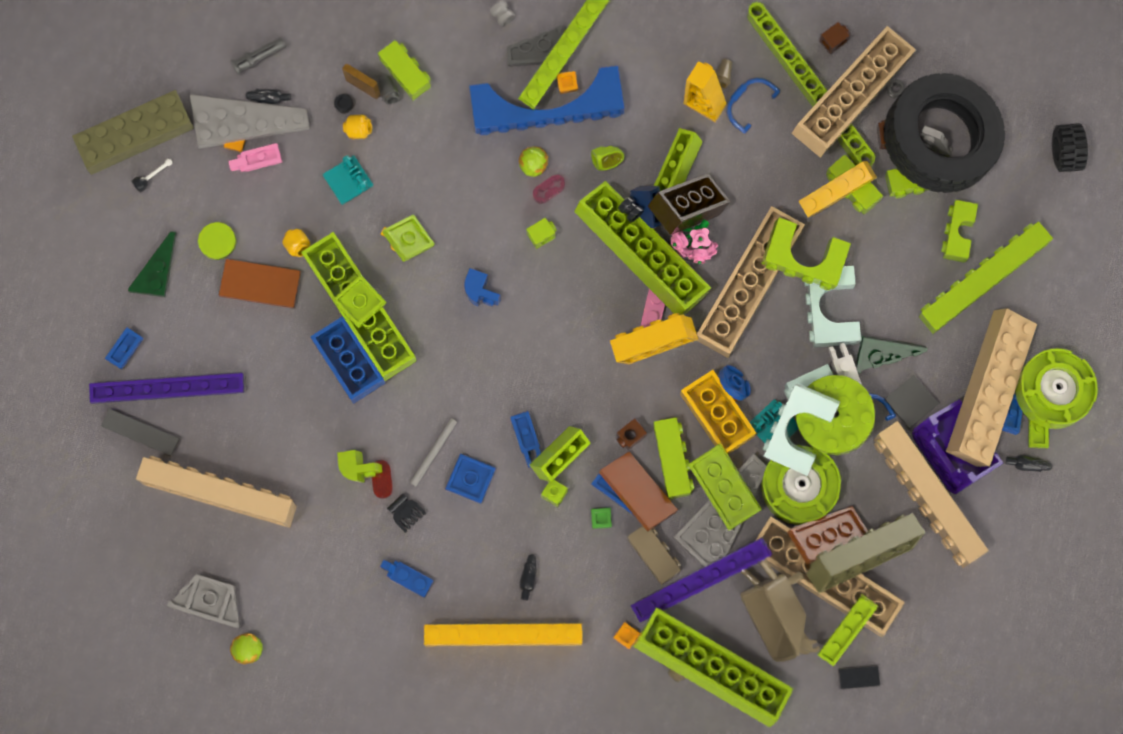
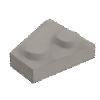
M924 125L920 138L929 150L950 157L953 148L948 147L949 142L943 132Z

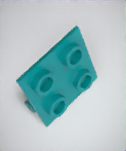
M354 155L343 157V162L322 174L341 205L374 186Z
M775 399L749 422L756 431V435L764 443H766L767 439H772L773 433H771L774 422L779 423L781 415H778L782 403L780 401L777 402ZM793 417L789 419L787 424L789 438L799 429L797 421Z

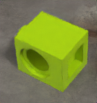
M545 217L527 228L526 234L534 247L538 249L556 238L555 231L557 229L553 222H548Z
M553 480L548 482L541 493V498L558 508L567 494L568 488Z

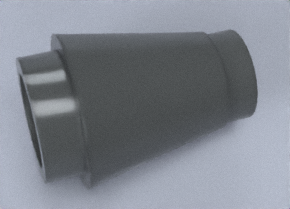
M390 76L381 77L379 81L382 100L388 105L398 102L400 93Z

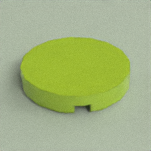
M214 222L203 227L199 233L198 245L202 253L209 259L221 260L228 257L234 251L236 237L228 225Z

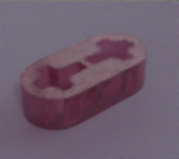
M553 175L535 187L533 190L534 201L544 204L561 193L565 188L564 178L560 175ZM554 180H555L556 182L561 181L559 188H558L557 186H554L553 188L550 189V187L553 186V181H554ZM548 190L545 193V198L537 197L538 191L543 193Z

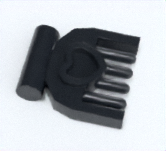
M401 494L387 509L391 513L394 512L393 519L395 523L406 533L407 530L400 522L410 529L411 527L405 520L411 525H414V522L410 519L411 517L418 522L413 511L419 518H422V515L415 507L423 515L427 513L415 501H406L408 498Z

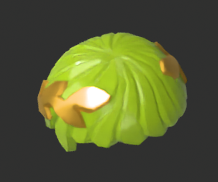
M528 147L519 156V167L527 176H539L548 166V155L540 147Z
M250 633L236 636L230 646L232 658L240 664L256 662L263 651L261 640Z

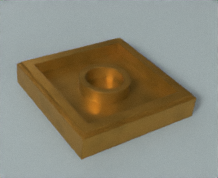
M345 64L342 68L345 80L377 100L380 96L377 81L349 64Z

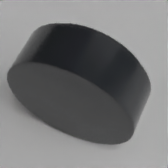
M339 94L334 100L336 110L340 113L350 112L353 108L352 98L348 94Z

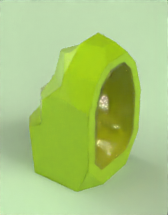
M601 146L591 151V160L598 171L618 166L625 157L621 149L613 146Z

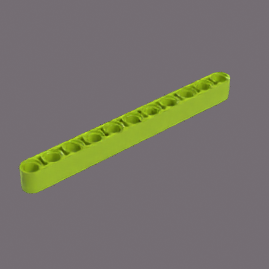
M759 2L752 3L748 9V21L811 106L814 107L818 102L817 99L822 98L827 92L826 88L765 6ZM752 11H759L761 15L755 16L752 14ZM764 25H768V26H770L772 29H771V30H764V29H763V26H764ZM780 40L782 44L776 45L773 41ZM790 54L793 56V59L788 60L784 55ZM802 69L804 74H797L795 70ZM811 83L815 86V88L808 89L806 87V84ZM851 124L847 128L848 133L842 134L837 141L855 165L862 162L861 158L866 157L870 160L869 164L872 168L875 155ZM850 143H857L859 145V148H852L850 146Z

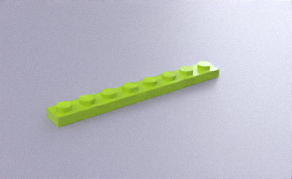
M586 0L519 96V100L532 109L536 107L609 0Z

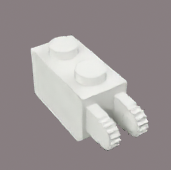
M845 343L840 344V351L843 357L839 359L834 347H829L832 360L831 367L834 375L846 376L861 384L852 355H849Z

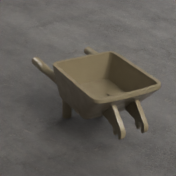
M767 559L759 563L770 577L769 579L760 582L747 569L741 571L754 585L740 594L741 599L771 658L775 662H784L798 657L799 654L806 655L810 652H818L820 646L812 647L817 640H810L804 633L806 613L791 586L804 578L803 574L798 572L789 578L784 574L777 576L767 562Z

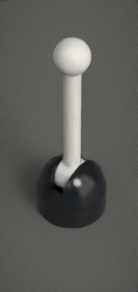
M166 159L163 165L146 177L138 176L131 180L138 192L141 193L146 189L148 185L147 180L166 166H171L172 160Z

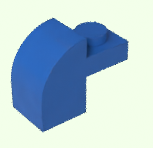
M469 268L464 284L469 301L477 307L480 300H483L482 303L488 306H498L501 300L500 294L485 289L488 274Z

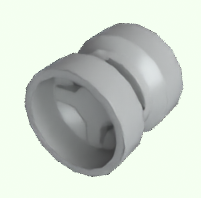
M504 0L496 3L490 9V13L492 16L497 17V22L501 27L509 24L515 18L513 11L507 9L508 5Z

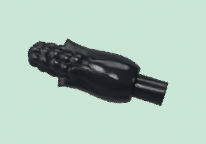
M256 88V91H248L246 98L258 103L277 104L281 101H290L291 94L281 93L277 89Z
M1020 455L1016 458L1006 457L1005 464L1014 465L1016 469L1021 471L1042 472L1043 470L1050 471L1053 467L1047 461L1026 455Z
M534 554L528 556L520 578L521 600L528 601L530 591H533L535 587L537 569L536 556Z

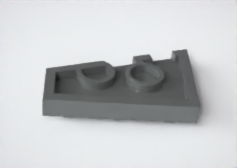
M561 25L551 31L542 32L538 36L507 46L508 67L542 64L562 36Z

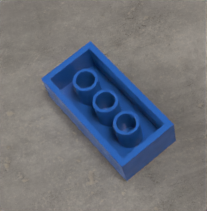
M343 316L310 336L353 404L386 384Z

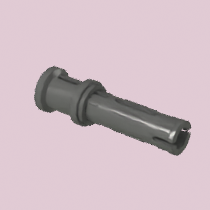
M279 37L252 53L245 52L244 56L236 60L232 59L230 62L237 75H240L241 71L249 67H255V63L286 48L283 39Z

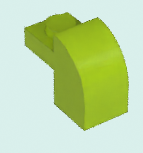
M360 451L337 452L339 470L349 480L365 483L364 477H375L376 473H382V465L363 464V453Z

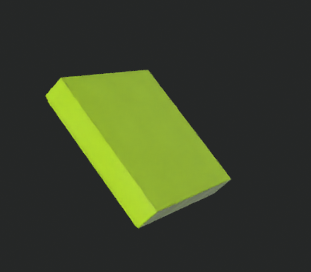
M414 214L385 228L382 232L403 262L429 250L435 245Z
M361 274L332 299L357 328H360L387 304Z

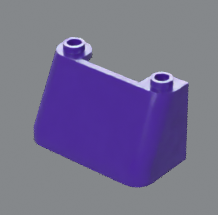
M960 399L928 417L912 431L914 441L946 488L953 494L961 492L1004 464L996 452H994L990 466L976 467L946 452L962 406Z

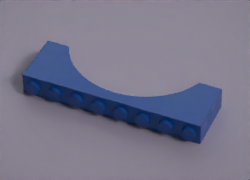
M618 66L599 68L593 83L580 97L564 106L548 110H531L513 105L501 98L488 83L469 86L476 134L489 135L495 131L506 133L510 129L526 130L532 126L542 128L546 127L547 124L563 125L569 121L579 123L583 122L584 119L600 120L605 116L616 118L624 114Z

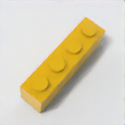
M863 161L798 202L807 217H813L876 179L877 176L868 161Z

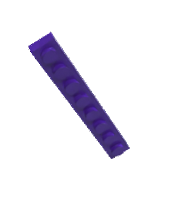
M234 373L90 383V403L244 393V374Z
M763 537L630 606L639 622L648 619L656 608L664 611L770 557L772 553Z

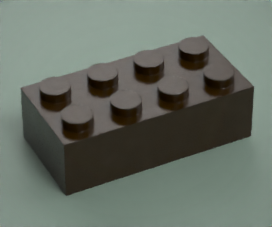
M707 173L658 192L648 207L666 231L672 235L700 224L703 219L707 221L719 216L731 201Z

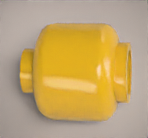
M349 115L346 122L343 123V131L350 139H365L372 132V122L366 115Z
M301 229L288 230L282 240L283 246L293 257H302L301 252L310 247L311 244L309 238Z

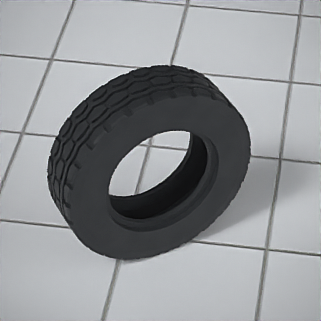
M947 73L926 75L909 84L891 105L884 123L885 147L894 166L912 183L934 192H958L975 185L997 163L1003 151L1005 141L1003 118L991 96L971 80ZM931 108H941L956 114L965 123L970 133L971 145L968 154L959 158H945L929 150L918 133L917 122L919 114Z

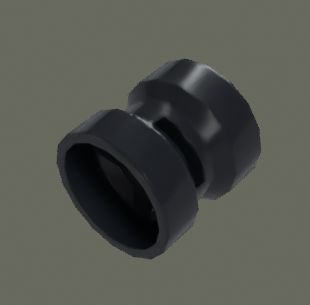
M632 196L625 199L618 207L621 213L627 215V220L630 223L637 220L644 212V209L635 203L636 200Z

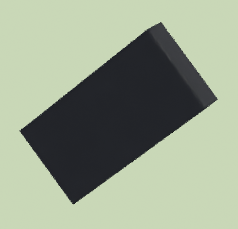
M878 666L838 670L840 690L880 686Z

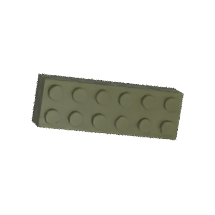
M173 90L79 132L72 137L86 169L93 175L191 131L194 127L176 90Z
M913 513L907 516L901 515L892 523L886 522L882 524L877 530L870 529L860 538L858 536L853 537L845 545L840 543L832 551L819 553L816 556V561L810 565L811 568L807 572V576L820 594L913 550L926 532Z

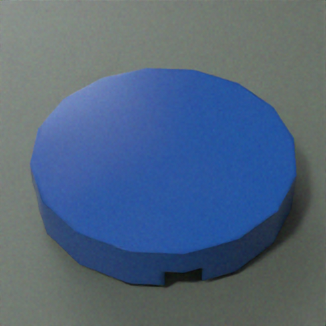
M727 365L719 371L720 383L725 391L734 399L739 401L745 400L751 393L749 382L747 379L744 381L742 378L744 375L739 369Z

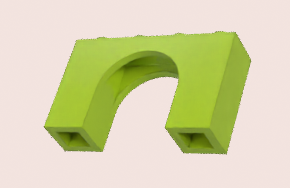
M779 217L774 223L761 264L766 265V268L772 271L780 270L788 277L796 276L802 278V281L805 283H816L824 290H833L837 287L851 243L832 237L828 241L821 263L815 267L803 266L793 258L790 247L797 224Z

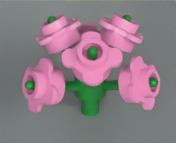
M703 219L699 226L672 234L671 244L681 257L686 258L687 256L689 259L694 260V263L704 264L705 260H710L717 253L716 248L718 244L708 239L709 230L707 227L710 224L708 221ZM684 231L690 232L686 236L683 234Z

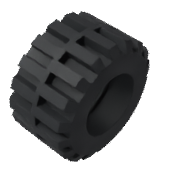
M1080 123L1056 125L1052 134V155L1058 172L1082 171L1086 167L1088 143L1085 130Z

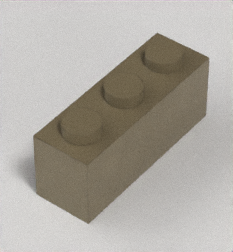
M641 526L630 534L627 540L662 586L681 572L679 568L681 564L675 556L672 558L669 555L668 551L670 549L666 543L658 540L656 537L658 533L655 528L647 532Z

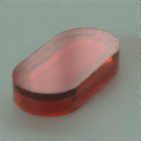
M378 460L374 463L382 465V473H376V476L372 477L373 492L376 497L387 499L393 492L391 468L386 461Z

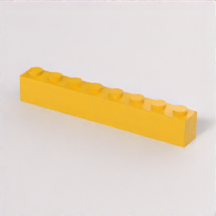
M582 624L424 625V645H582Z

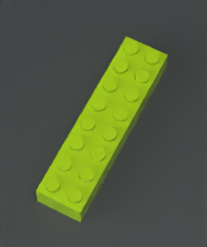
M604 181L579 201L574 212L674 314L685 315L706 297L711 287L640 217L630 223L627 220V215L618 210L619 205L624 199Z
M334 232L301 252L331 300L361 274ZM334 303L384 381H387L417 361L415 355L383 307L360 328H357Z
M658 608L650 615L633 646L769 728L777 722L793 691L792 687Z

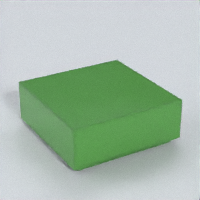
M611 508L591 509L592 529L612 528Z

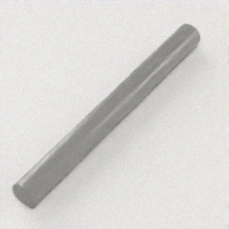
M452 418L449 420L410 481V484L415 487L418 485L457 424V421Z

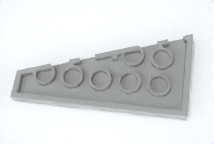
M190 95L199 149L310 129L306 109Z
M754 454L738 470L753 496L756 494L767 467ZM709 500L674 536V539L705 567L728 554L741 524L729 531Z

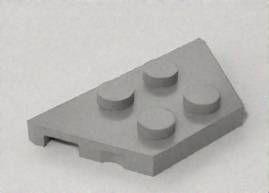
M196 574L190 580V583L184 586L179 591V594L167 604V607L237 629L240 628L235 586Z

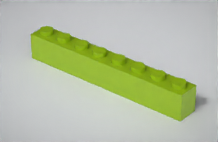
M1039 221L1034 225L1032 223L1027 225L1023 229L1024 233L1018 236L1016 234L1008 241L1010 244L1005 248L1003 246L999 247L994 252L995 256L991 259L987 257L979 263L981 267L977 270L971 269L964 275L966 278L963 281L957 280L950 286L951 290L947 293L944 291L935 298L937 301L932 305L928 303L921 308L922 313L919 315V318L932 334H935L1053 240V237Z

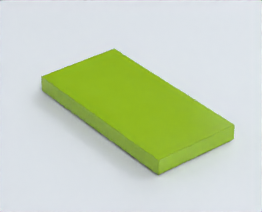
M718 444L688 464L729 531L762 510L722 444Z

